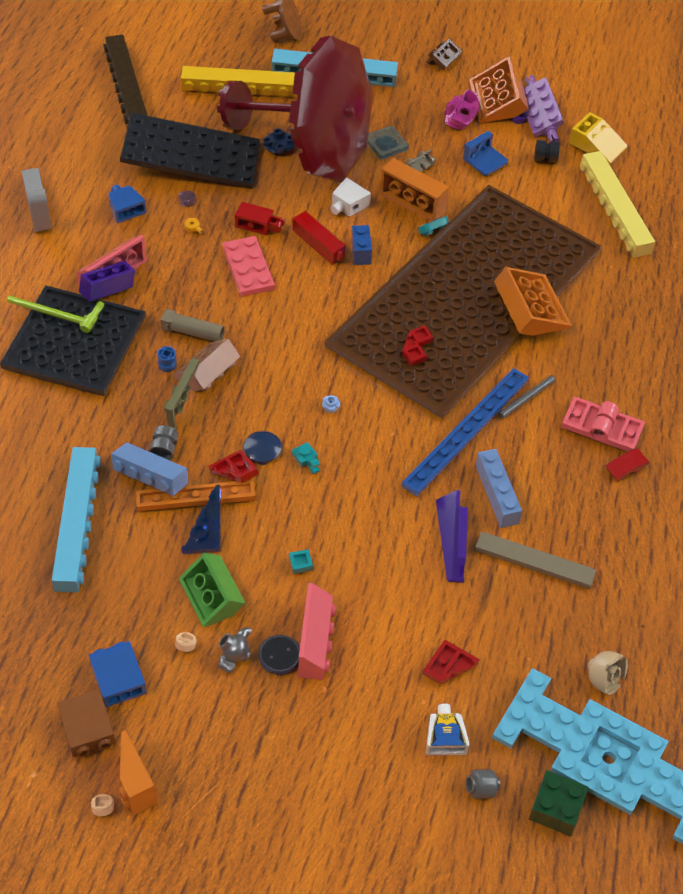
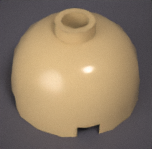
M603 651L592 658L588 663V676L594 688L608 695L614 694L621 686L617 684L620 678L624 679L628 668L627 658L613 651Z

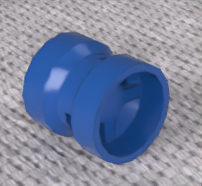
M169 346L160 348L157 352L160 370L163 372L173 371L177 366L174 348Z

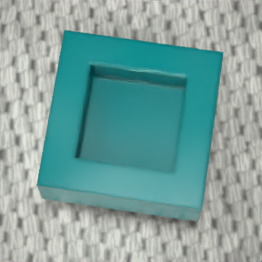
M309 549L289 553L293 574L313 570Z

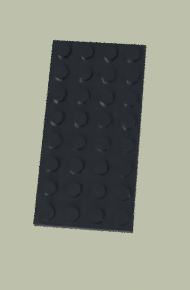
M131 112L120 162L252 189L260 139Z

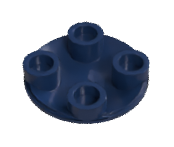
M280 128L274 129L273 133H270L263 139L264 147L272 153H286L295 147L291 134L284 132Z
M258 431L250 434L245 439L243 449L248 458L256 461L259 465H265L278 457L282 451V444L275 434L268 431Z

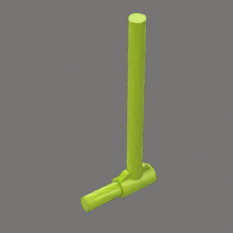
M10 295L7 298L8 303L78 323L81 330L85 333L90 332L98 319L97 316L104 307V303L99 301L91 313L80 317Z

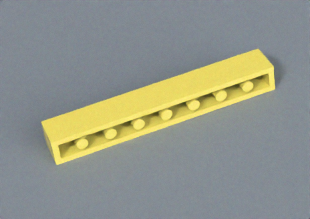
M602 151L583 154L580 169L593 187L594 193L597 194L600 204L604 206L607 216L612 220L613 226L619 232V236L626 244L627 250L633 258L652 254L655 240Z

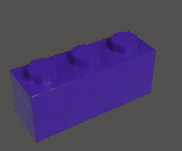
M122 261L81 274L79 293L90 302L132 288L135 269L126 261Z

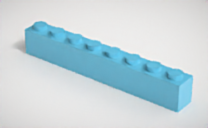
M274 49L272 71L298 72L301 68H298L297 65L307 53H311ZM363 58L371 85L395 87L398 62Z
M72 448L52 575V584L55 592H79L80 584L84 583L82 567H86L87 557L84 553L89 548V538H87V533L91 532V521H89V518L94 513V505L92 504V499H96L94 483H98V472L96 470L101 464V457L97 456L96 448Z

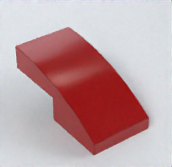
M637 448L621 455L605 466L614 479L619 482L631 472L633 474L637 473L650 464V462Z

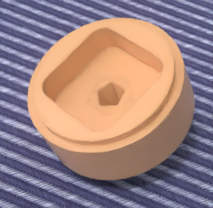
M179 633L176 636L175 646L181 651L189 652L195 649L197 639L191 633Z
M107 794L95 796L91 801L92 812L97 816L109 815L114 810V799Z

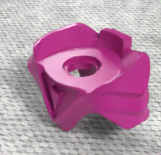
M466 90L460 97L455 95L445 109V124L459 130L467 127L474 120L480 109L477 93ZM465 110L468 112V115H463L460 111Z

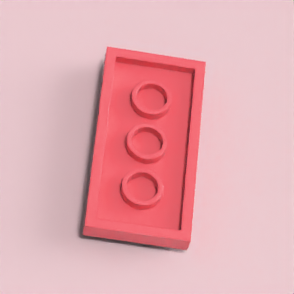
M256 236L222 243V248L241 297L275 290L274 281Z

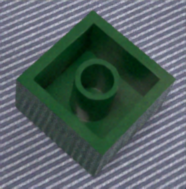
M546 770L528 820L572 836L589 787Z

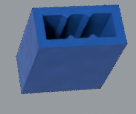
M130 641L119 642L112 647L98 649L88 654L105 708L147 694L146 684Z

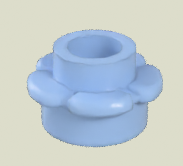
M326 396L323 398L322 406L326 412L333 413L338 410L340 401H338L336 396Z

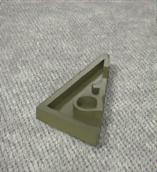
M194 358L191 359L178 385L174 386L172 397L166 401L164 406L167 425L175 430L177 429L176 415L182 414L191 388L188 383L192 375L196 374L199 360Z

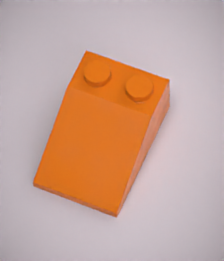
M126 730L121 731V788L118 790L125 810L130 809L134 816L158 803L155 785Z

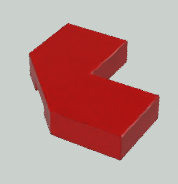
M425 325L408 333L402 355L410 366L426 361L427 355L421 346L434 342L433 335Z

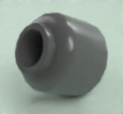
M475 769L466 778V790L475 799H491L495 797L497 790L501 786L499 777L491 769Z

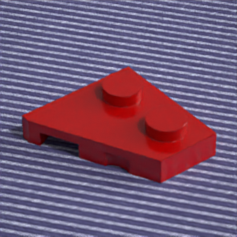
M444 639L422 674L441 685L476 667L480 659Z

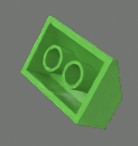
M203 553L179 577L203 627L232 617L245 604L220 555Z

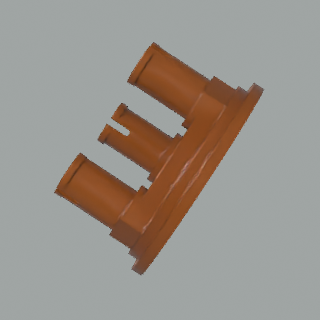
M276 0L274 3L263 5L264 15L278 12L279 14L273 15V20L278 19L274 21V24L282 23L283 25L282 29L270 32L271 40L276 41L283 38L297 40L300 38L301 23L293 0Z

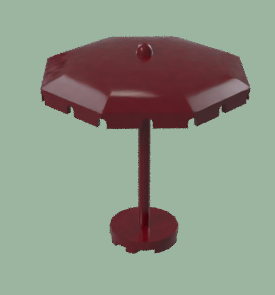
M333 36L320 37L311 48L312 53H307L297 65L301 70L295 71L292 94H296L298 98L296 101H291V104L253 102L251 91L246 83L235 80L227 81L228 83L218 94L220 96V106H217V113L221 115L224 123L222 125L229 130H242L250 121L253 110L290 112L289 123L294 124V129L289 130L295 147L302 149V151L298 152L303 170L308 171V175L343 182L367 149L374 94L360 48Z

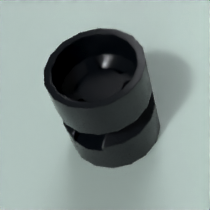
M536 140L534 161L543 162L546 159L549 163H557L560 142L550 141L548 144L544 140Z

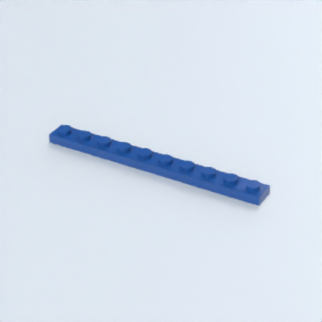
M513 368L402 482L401 487L417 497L528 382L529 377Z

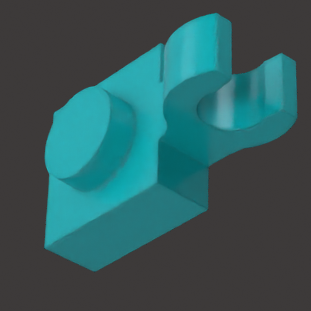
M308 442L291 450V455L301 467L307 465L313 474L320 471L318 467L320 465L318 454Z

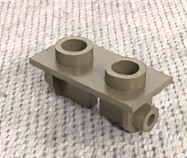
M432 149L427 152H420L416 156L417 158H410L405 164L422 172L423 169L425 170L434 165L435 158L430 156Z

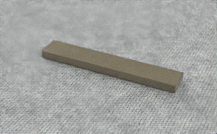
M481 531L475 547V551L588 589L591 588L596 569Z

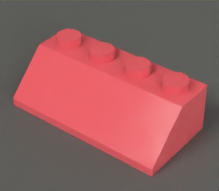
M136 236L123 242L120 246L96 259L86 267L81 268L76 272L78 284L80 285L81 274L126 261L135 269L145 263L144 236Z
M308 583L299 652L298 677L324 680V673L329 672L330 659H326V655L331 653L332 641H329L328 638L329 635H333L334 622L330 621L331 617H335L336 604H332V595L313 583Z

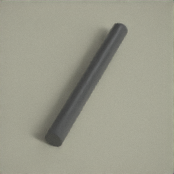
M550 375L499 412V416L504 419L555 382V377Z

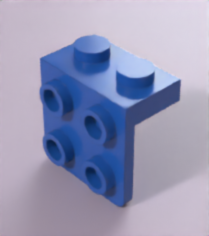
M490 131L479 135L464 146L463 160L484 176L490 175L508 163L506 157L491 147L493 133Z

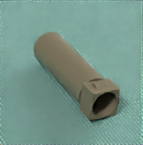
M166 309L161 318V329L171 333L175 331L213 342L222 340L224 336L225 326L177 314L173 310Z

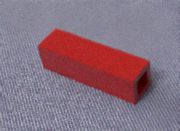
M307 211L292 218V231L331 265L345 258L346 245Z

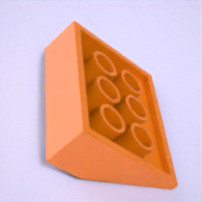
M510 56L469 79L471 90L477 93L480 109L477 112L479 123L514 118L529 110L519 67Z
M505 267L494 280L497 290L520 334L534 336L572 327L545 274Z

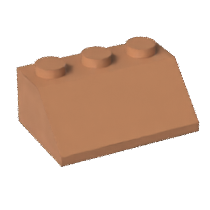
M229 339L210 342L193 357L199 360L196 374L192 375L188 383L191 386L190 389L193 391L209 389L214 380L221 378L226 369L236 364V360L240 355ZM191 359L173 374L174 378L179 381L181 380Z

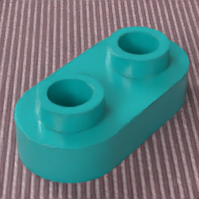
M446 215L421 225L417 229L419 234L427 236L432 234L435 228L438 230L443 229L449 223Z

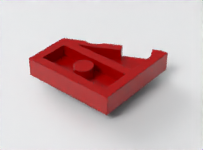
M242 450L208 466L211 473L240 483L259 475L256 466Z

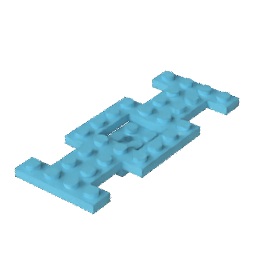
M532 668L494 731L492 739L511 749L521 732L559 752L550 771L588 786V792L627 814H632L639 798H642L680 819L681 821L672 839L683 844V771L660 759L669 741L589 699L581 715L543 696L551 678ZM605 755L611 756L614 763L608 764L604 762L602 757Z

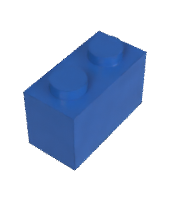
M369 225L352 226L351 245L354 265H371L372 245Z

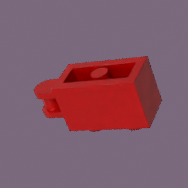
M241 202L235 213L236 228L266 236L269 231L280 233L282 230L281 226L285 224L283 218L274 216L273 209L246 202Z

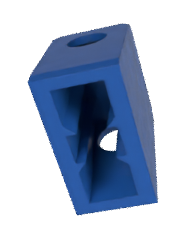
M114 185L111 188V192L108 194L109 204L116 223L146 213L145 199L131 186L121 188L119 185Z

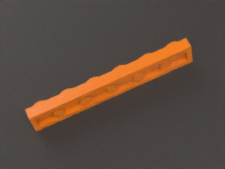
M247 480L243 483L234 481L185 486L174 496L159 489L136 491L137 511L256 500L254 480Z

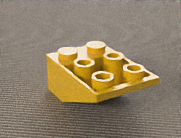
M591 112L572 128L569 143L586 153L602 151L609 165L627 149L625 142L606 121Z

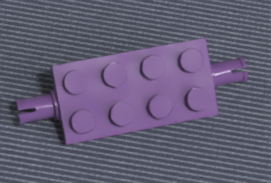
M530 75L531 80L528 77L525 79L528 86L524 88L529 108L525 112L535 138L544 135L548 137L549 142H560L557 136V129L560 125L564 124V120L548 80L545 77L536 82L535 77Z

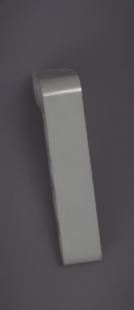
M39 169L21 170L34 231L52 230L47 197L42 186Z

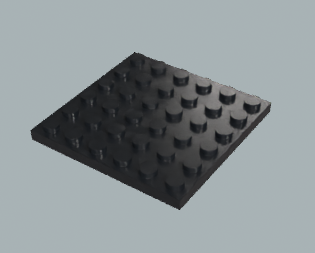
M45 285L35 302L37 304L80 317L91 313L99 301L104 303V307L97 316L98 319L89 333L83 332L78 323L31 309L1 360L0 366L2 369L105 396L146 317V312L100 299L89 302L81 294Z

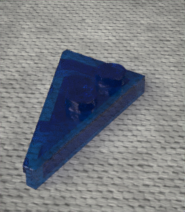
M216 485L211 491L205 508H202L195 526L189 533L190 537L185 546L183 545L181 548L182 554L221 552L220 485Z

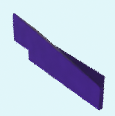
M456 490L438 498L436 506L447 581L464 583L468 507H460V490Z

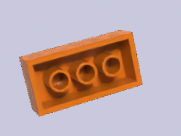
M392 158L382 168L380 194L430 221L440 218L446 212L448 186L395 158Z

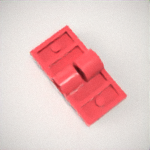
M574 396L561 428L629 452L635 449L645 422L620 413L618 406L613 402L605 401L600 406Z

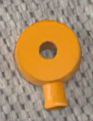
M188 218L184 223V228L189 233L198 232L202 234L204 231L200 228V222L196 218Z

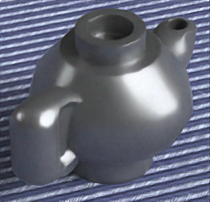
M244 627L237 634L231 635L226 633L221 638L218 646L222 649V656L218 662V667L227 674L234 670L236 662L246 661L250 656L251 651L249 650L247 636L251 634V628Z

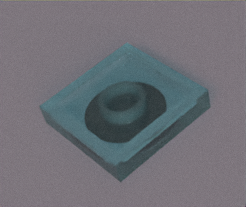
M393 126L383 128L368 135L367 144L380 160L409 149V144Z

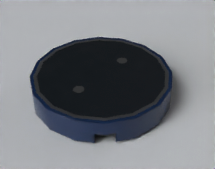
M286 635L271 636L260 646V664L269 673H276V675L280 676L289 674L299 665L300 647L294 639Z

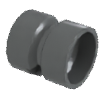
M165 425L156 427L149 452L167 460H172L179 437L177 430Z

